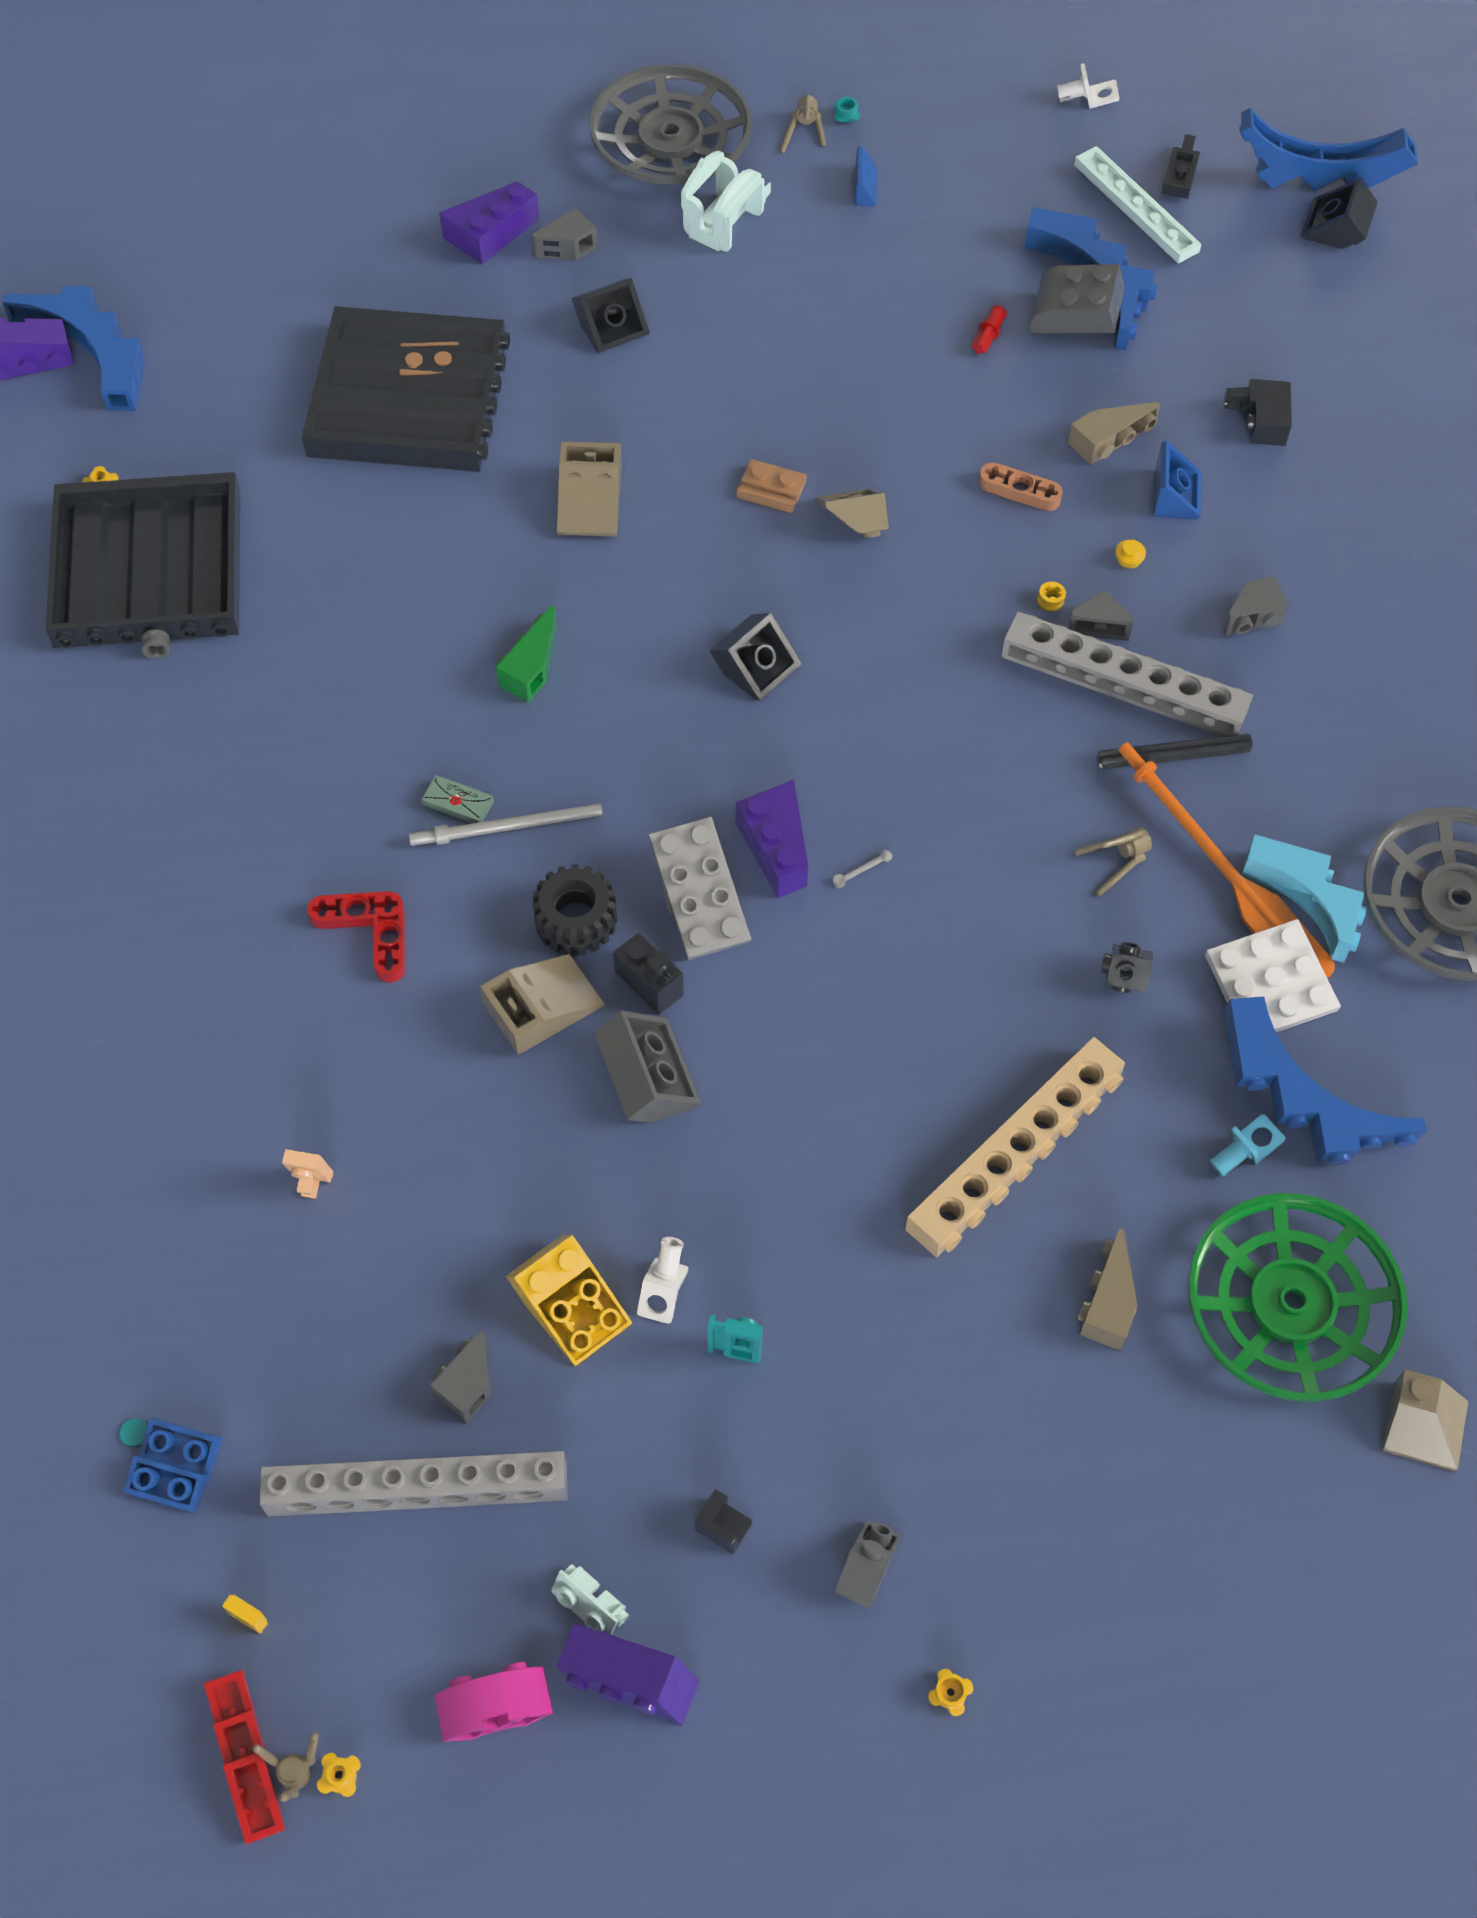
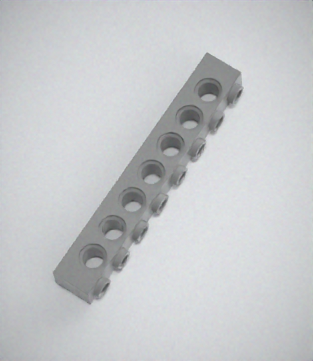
M1017 612L1004 639L1002 658L1220 736L1239 734L1253 698V694L1244 692L1242 689L1224 685L1211 678L1193 674L1180 667L1162 663L1152 657L1128 651L1121 646H1114L1097 640L1093 636L1083 635L1064 626L1055 625L1036 616Z
M564 1451L261 1467L260 1506L267 1517L568 1501L567 1462Z

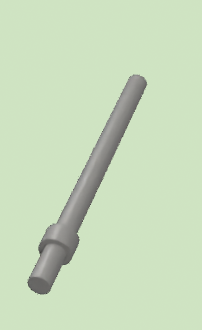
M600 803L447 827V824L434 826L435 829L409 833L411 846L437 842V845L449 844L450 840L600 817L603 814Z

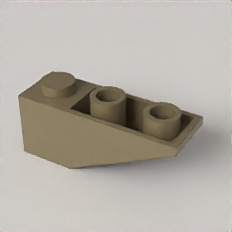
M1152 402L1093 410L1071 424L1068 444L1092 465L1098 460L1110 456L1120 446L1128 445L1136 436L1144 431L1148 432L1153 429L1158 422L1157 417L1161 404Z
M1119 1228L1115 1240L1107 1238L1100 1257L1107 1260L1103 1271L1096 1269L1089 1289L1095 1291L1092 1302L1084 1301L1077 1320L1084 1323L1080 1335L1121 1351L1138 1306L1125 1232Z

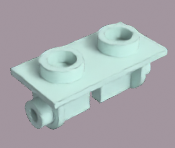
M571 1564L565 1571L561 1569L551 1590L559 1603L565 1608L571 1609L584 1621L586 1627L612 1635L616 1625L620 1627L629 1616L624 1611L626 1606L620 1603L607 1590L596 1598L593 1593L599 1588L600 1584L581 1566L576 1568Z

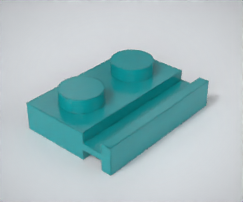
M711 1314L707 1327L708 1353L713 1354L714 1349L724 1351L725 1357L759 1364L762 1353L763 1326L757 1325L756 1321L746 1317H737L736 1320L727 1318L726 1323L716 1321V1315Z

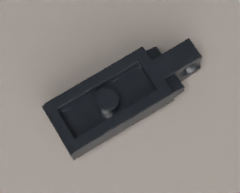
M1185 134L1182 148L1173 147L1162 187V194L1188 199L1200 155L1199 151L1193 150L1196 136Z

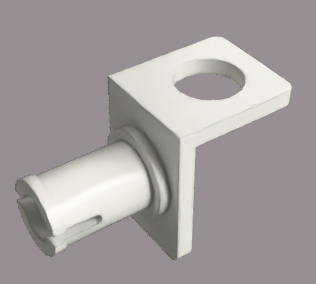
M1084 63L1080 64L1082 76H1080L1079 80L1057 85L1061 103L1084 96V98L1088 99L1089 108L1091 109L1119 101L1120 99L1116 80L1090 86ZM1101 90H1112V93L1107 97L1101 98L1097 96Z
M664 1237L660 1243L659 1257L654 1259L643 1279L637 1314L645 1318L670 1324L674 1315L678 1291L688 1273V1267L679 1264L684 1243L675 1237ZM652 1295L663 1297L667 1303V1308L664 1311L651 1309L648 1305V1298Z

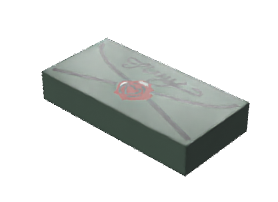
M435 775L421 799L423 806L471 824L483 822L494 803L493 795Z

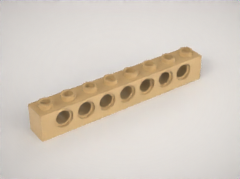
M1093 1037L908 1216L905 1230L936 1258L944 1250L947 1252L952 1251L962 1239L960 1234L968 1226L974 1229L986 1215L984 1211L992 1203L997 1206L1004 1200L1010 1191L1008 1187L1015 1180L1019 1183L1022 1182L1032 1171L1033 1167L1031 1165L1038 1158L1044 1160L1054 1150L1056 1146L1054 1142L1061 1135L1066 1138L1074 1131L1079 1123L1077 1119L1084 1113L1090 1115L1101 1102L1100 1097L1106 1091L1112 1093L1118 1088L1124 1079L1121 1074L1125 1062L1097 1038ZM1081 1078H1089L1094 1084H1086L1081 1081ZM1058 1100H1067L1072 1106H1063ZM1035 1122H1045L1050 1128H1039L1035 1125ZM1021 1144L1027 1150L1017 1151L1011 1145ZM991 1166H997L1001 1168L1004 1173L994 1174L990 1172L988 1168ZM974 1189L980 1193V1196L970 1197L964 1191ZM951 1212L957 1219L948 1221L942 1218L940 1214Z

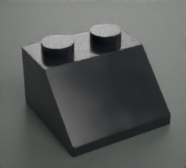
M1361 178L1319 195L1312 201L1301 236L1306 240L1340 249L1350 245H1357L1367 237L1378 201Z
M632 278L622 279L571 298L580 326L597 353L650 334Z
M771 613L751 614L709 650L723 674L757 701L764 698L802 664Z

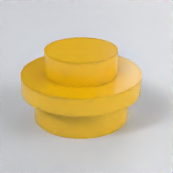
M1136 540L1121 541L1115 551L1118 563L1125 568L1137 567L1144 561L1146 555L1145 547Z

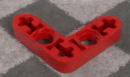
M392 891L321 895L313 898L308 903L307 912L310 922L319 929L373 926V964L377 977L388 983L396 982L402 978L405 973V910L399 894ZM361 904L365 907L364 912L358 916H351L347 913V910L352 905ZM370 904L375 905V914H372ZM387 904H393L391 912H385ZM338 906H340L342 916L337 915ZM321 908H327L328 911L325 912V916L320 917ZM391 930L398 933L397 939L393 942L385 943L380 939L381 935L386 931ZM386 953H392L394 963L392 970H385V966H387Z

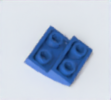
M149 1418L139 1455L133 1456L123 1492L189 1512H195L210 1479L223 1437L161 1419Z

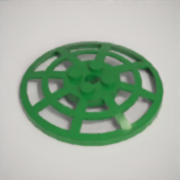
M1276 1193L1258 1196L1241 1202L1224 1212L1208 1228L1200 1240L1190 1264L1188 1302L1193 1322L1203 1343L1214 1358L1233 1376L1248 1386L1270 1396L1291 1401L1318 1402L1336 1399L1353 1393L1371 1382L1389 1364L1399 1348L1406 1328L1408 1310L1406 1288L1400 1268L1390 1249L1379 1235L1361 1218L1345 1208L1322 1198L1304 1194ZM1287 1209H1298L1316 1213L1335 1221L1344 1228L1332 1243L1310 1233L1289 1230ZM1272 1210L1274 1231L1254 1236L1238 1248L1222 1233L1228 1226L1245 1216L1260 1211ZM1355 1237L1360 1239L1377 1259L1386 1276L1388 1287L1366 1289L1365 1282L1358 1269L1349 1257L1343 1253ZM1290 1242L1308 1245L1323 1252V1255L1315 1264L1302 1259L1292 1258ZM1212 1243L1228 1258L1220 1276L1218 1297L1198 1295L1200 1268L1206 1252ZM1275 1243L1277 1260L1267 1264L1262 1270L1247 1257L1249 1253L1257 1248ZM1335 1262L1348 1276L1354 1288L1353 1292L1337 1293L1333 1282L1326 1274ZM1236 1267L1253 1281L1249 1297H1229L1230 1280ZM1289 1293L1298 1295L1303 1302V1307L1299 1309L1289 1307L1284 1300V1295ZM1392 1301L1391 1331L1381 1354H1378L1360 1343L1369 1324L1370 1304ZM1357 1306V1321L1350 1337L1332 1324L1337 1316L1338 1308ZM1200 1310L1221 1312L1228 1332L1243 1349L1233 1362L1220 1351L1210 1337ZM1232 1312L1252 1313L1254 1320L1261 1329L1251 1341L1238 1328ZM1324 1336L1341 1348L1325 1359L1311 1362L1307 1343ZM1273 1338L1283 1343L1292 1344L1296 1363L1276 1359L1262 1351ZM1350 1355L1370 1366L1361 1376L1348 1384L1332 1390L1319 1391L1315 1373L1335 1367ZM1256 1359L1273 1369L1297 1373L1300 1376L1304 1392H1292L1275 1388L1254 1379L1244 1371Z

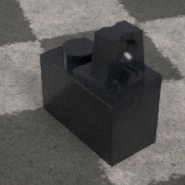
M1250 379L1248 387L1226 389L1224 408L1244 412L1246 431H1250V443L1286 446L1292 427L1291 382Z
M637 933L613 952L615 972L658 1015L684 995L683 973L672 963L671 958L663 950L658 952L640 933Z

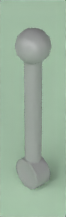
M883 850L880 856L845 875L836 874L833 877V885L836 888H843L847 880L881 862H889L892 859V853L889 850Z

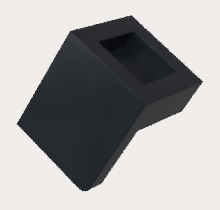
M717 1489L713 1491L695 1520V1531L732 1554L735 1553L752 1526V1520L729 1506L728 1496Z

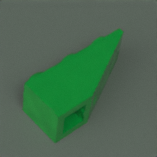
M551 605L544 614H539L529 631L519 636L513 649L507 655H503L496 665L498 686L528 703L547 682L557 629L555 606Z

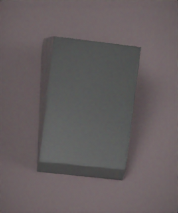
M1104 589L1072 610L1068 629L1093 637L1129 641L1134 617Z

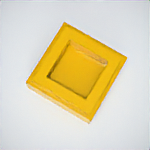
M234 1594L229 1595L222 1605L230 1616L258 1634H261L268 1624L266 1617L261 1611Z

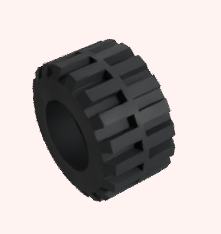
M571 864V869H565L564 866L558 867L557 873L554 874L550 871L545 875L546 881H539L537 891L533 893L532 905L537 933L541 935L545 945L551 943L552 950L559 952L563 949L565 955L570 954L572 956V952H579V956L586 955V950L588 949L595 952L599 950V943L605 945L609 941V934L613 935L616 929L615 891L612 890V884L609 879L604 880V874L600 871L594 874L592 867L585 866L584 869H579L578 864ZM572 903H582L592 908L588 913L579 917H567L559 913L564 906Z

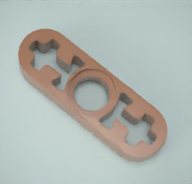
M993 462L985 464L980 470L979 485L986 492L1044 511H1053L1061 504L1063 490L1054 481ZM1024 483L1028 486V489L1019 491L1013 485Z

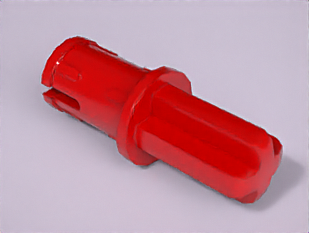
M992 306L986 319L979 324V332L972 343V348L976 354H985L993 340L997 339L1000 335V327L1007 316V311L1002 306Z

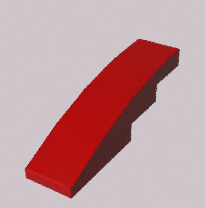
M240 1669L203 1683L214 1719V1730L224 1761L223 1769L245 1844L247 1845L284 1831L285 1825L270 1764L253 1751L254 1745L257 1744L265 1748L244 1670Z

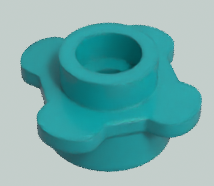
M852 97L839 98L833 104V110L836 112L834 119L837 122L858 121L860 113L857 111L859 108L857 101Z

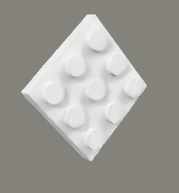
M1298 919L1207 950L1205 953V957L1226 1002L1228 1003L1230 999L1264 996L1276 1033L1337 1012L1341 1007Z

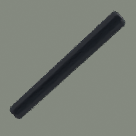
M1246 733L1134 746L1133 748L1145 763L1149 761L1158 763L1250 752L1253 747L1251 735ZM1119 748L1100 750L1098 752L1097 761L1101 769L1131 765L1118 751Z

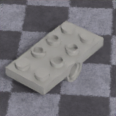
M712 817L649 834L648 839L663 883L665 901L670 914L674 917L687 961L749 943L751 936Z

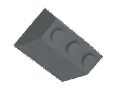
M619 1011L594 1032L599 1044V1050L604 1057L611 1081L615 1086L627 1120L652 1123L701 1105L667 1018Z

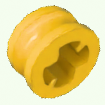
M1046 582L1039 589L1037 603L1045 611H1057L1064 604L1066 590L1057 582Z

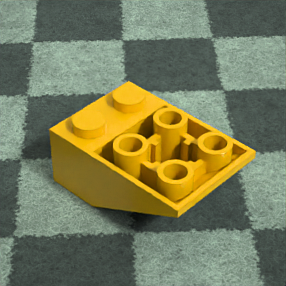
M562 1234L505 1276L528 1310L573 1366H577L632 1324V1321L573 1235Z

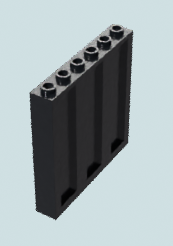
M334 306L302 434L306 457L480 472L482 460H487L488 442H486L487 437L491 438L493 432L491 415H496L497 398L495 395L501 392L502 379L500 371L504 372L506 367L504 350H509L510 333L505 332L504 320ZM458 342V345L406 347L401 346V343ZM442 351L448 352L452 356V361L448 365H438L434 360L435 355ZM417 352L422 355L423 361L418 367L411 368L406 364L405 357L409 353ZM400 369L443 373L400 376Z
M235 472L54 484L46 632L53 648L142 642V635L149 630L155 629L166 632L170 640L239 635L240 488Z

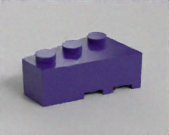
M518 181L439 212L443 238L481 264L485 263L540 219L537 194Z
M0 318V381L75 364L70 341L62 319L25 318V323L7 322L6 318Z
M794 779L736 802L735 823L777 898L806 887L808 861Z
M577 1623L573 1624L556 1664V1668L567 1677L565 1683L573 1688L587 1691L589 1687L598 1691L600 1696L616 1703L623 1701L642 1712L657 1715L681 1726L684 1723L700 1682L676 1656Z

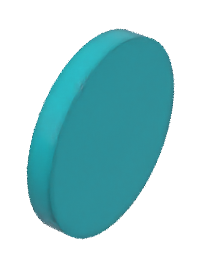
M138 1418L126 1421L120 1429L121 1441L128 1447L141 1446L147 1424Z

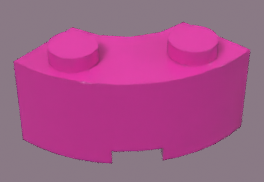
M526 1662L509 1664L503 1667V1672L473 1680L472 1676L452 1679L449 1681V1688L434 1694L443 1742L474 1740L500 1730L528 1726L553 1714L543 1667L527 1668Z

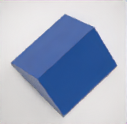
M1166 440L1161 443L1155 467L1154 516L1196 520L1201 517V471Z

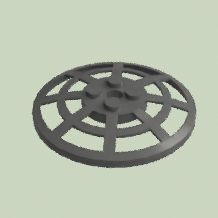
M655 65L629 72L605 87L593 104L590 114L591 139L602 159L626 176L648 183L664 185L686 184L692 174H686V172L693 171L697 167L698 162L684 166L682 159L692 154L706 157L712 152L722 151L726 144L727 131L743 125V136L740 145L732 154L723 152L724 157L733 162L737 161L746 149L752 128L751 112L741 92L718 74L689 65ZM665 79L689 80L704 84L706 88L700 97L685 93L667 92ZM649 81L655 82L656 94L643 97L630 105H627L618 97L620 93L633 86ZM718 91L726 96L739 111L740 116L725 121L719 110L709 103L715 92ZM669 102H683L693 106L687 110L681 107L670 106ZM609 103L621 112L615 125V134L598 132L600 118ZM655 103L659 105V108L650 111L645 116L637 112ZM704 110L713 118L716 124L703 127L698 117L699 114ZM629 119L639 125V135H623L624 127ZM719 134L718 142L713 150L701 146L703 137ZM600 142L617 144L622 155L631 163L626 166L614 159L604 150ZM625 145H641L646 153L638 159ZM656 158L671 160L673 168L650 165V163ZM640 169H645V170H647V171H651V172H655V173L675 174V175H668V176H667V175H656V174H650V173L642 172V171H639V170H640ZM716 170L712 173L710 177L716 175Z
M1444 806L1428 808L1409 814L1395 822L1381 835L1366 863L1363 887L1370 917L1386 941L1407 960L1424 970L1442 977L1477 982V946L1473 937L1477 935V868L1468 864L1457 863L1455 852H1462L1477 857V844L1453 840L1451 823L1460 822L1477 826V810L1467 807ZM1438 823L1439 841L1422 845L1411 851L1408 855L1394 842L1398 836L1413 828L1425 824ZM1384 851L1398 864L1391 881L1390 896L1375 894L1372 891L1374 870L1379 857ZM1441 852L1443 865L1436 867L1429 874L1415 863L1427 855ZM1406 872L1422 885L1418 897H1401L1400 895L1401 883ZM1452 895L1463 896L1468 904L1459 905L1455 903ZM1376 907L1394 910L1401 926L1415 940L1409 947L1399 941L1385 925ZM1404 910H1421L1430 925L1420 933L1411 924ZM1441 932L1459 937L1463 951L1448 949L1433 941ZM1427 948L1447 958L1467 960L1471 972L1449 969L1430 962L1419 955Z

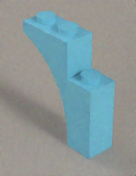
M1254 834L1241 876L1272 888L1297 903L1320 928L1326 939L1331 959L1344 963L1349 951H1356L1361 933L1355 931L1357 925H1362L1367 907L1361 906L1364 892L1331 883L1334 870L1328 869L1331 860L1330 855Z

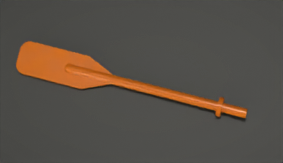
M1129 742L1124 743L1118 751L1136 771L1133 775L1134 780L1137 783L1145 781L1231 883L1242 922L1252 934L1298 919L1279 896L1239 874L1154 773L1157 770V765L1153 761L1145 763ZM1300 922L1328 979L1335 970V963Z

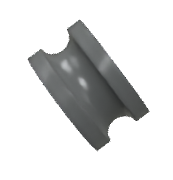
M155 629L149 630L142 635V652L146 657L160 659L170 654V637L166 632Z

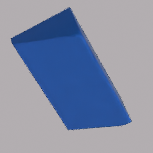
M858 146L855 204L856 206H876L877 168L864 147Z

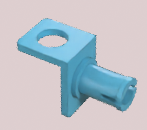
M1262 1114L1242 1131L1234 1126L1231 1129L1233 1142L1209 1161L1224 1178L1227 1173L1246 1158L1258 1164L1285 1142V1136L1266 1115ZM1265 1128L1271 1132L1272 1140L1267 1146L1260 1147L1253 1143L1251 1136L1256 1129Z

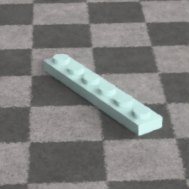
M1097 146L1076 156L1074 166L1177 263L1200 252L1201 243Z

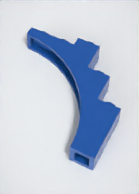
M1252 108L1241 112L1240 134L1245 142L1249 141L1253 146V151L1258 158L1257 174L1260 180L1266 181L1271 189L1300 176L1303 183H1308L1314 192L1341 178L1345 184L1361 178L1366 186L1370 188L1418 165L1416 144L1404 127L1392 133L1359 142L1317 143L1295 138L1278 131L1262 120Z
M1032 207L1024 248L1052 255L1070 265H1120L1125 289L1116 325L1115 348L1126 350L1128 340L1135 339L1138 322L1133 321V318L1139 319L1140 312L1147 311L1149 300L1155 301L1158 283H1153L1155 271L1128 266L1129 257H1124L1125 244L1099 240L1101 232L1096 231L1098 219Z
M63 286L61 294H4L2 303L9 322L25 323V318L62 319L68 337L84 347L101 368L100 391L106 409L136 411L145 362L139 338H120L121 330L115 312H97L98 306L91 286Z
M1264 996L1230 999L1223 1009L1236 1087H1247L1249 1091L1266 1089L1270 1085L1276 1124H1288L1289 1128H1299L1309 1125L1310 1122L1317 1162L1329 1161V1165L1347 1164L1360 1151V1145L1361 1149H1374L1381 1147L1382 1143L1395 1142L1397 1147L1410 1146L1415 1144L1416 1140L1427 1131L1424 1118H1403L1370 1112L1347 1103L1318 1085L1299 1067L1283 1046L1273 1027Z

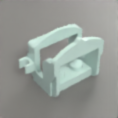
M712 152L704 159L701 158L697 167L682 189L681 207L683 209L684 230L689 234V238L716 251H729L732 247V225L745 211L756 216H760L763 213L765 199L771 192V183L764 186V179L761 178V173L752 169L744 170L738 174L735 163L724 157L723 152ZM716 170V194L718 197L704 211L701 201L693 196V194Z

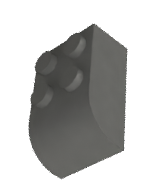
M1060 265L1046 270L1041 277L1030 322L1031 333H1115L1125 289L1120 265Z

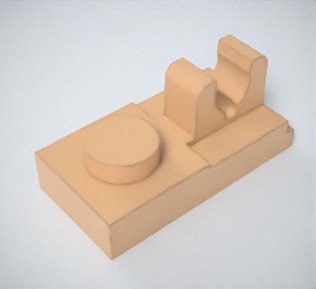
M285 1149L282 1164L291 1172V1176L299 1178L297 1192L301 1193V1197L315 1199L320 1181L330 1183L333 1177V1170L320 1155Z

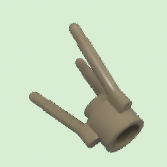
M810 95L802 96L797 101L796 111L792 112V119L782 142L780 153L785 152L797 121L804 125L815 122L821 146L826 145L821 123V113L818 112V102Z
M1138 827L1116 838L1088 845L1074 851V854L1078 856L1117 845L1123 857L1132 858L1096 891V896L1100 897L1133 867L1146 860L1144 853L1151 850L1152 842L1144 828Z
M317 1732L311 1734L304 1757L298 1754H288L280 1759L260 1745L256 1744L253 1746V1751L259 1757L276 1768L278 1780L287 1788L280 1795V1801L285 1802L291 1797L297 1798L299 1790L309 1783L312 1772L310 1766L316 1762L315 1752L319 1737Z

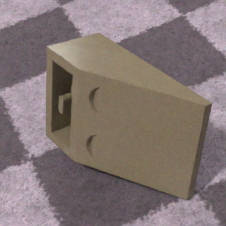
M561 441L557 535L617 537L622 475L621 443Z
M570 954L510 969L480 986L483 1005L518 1055L605 1006Z

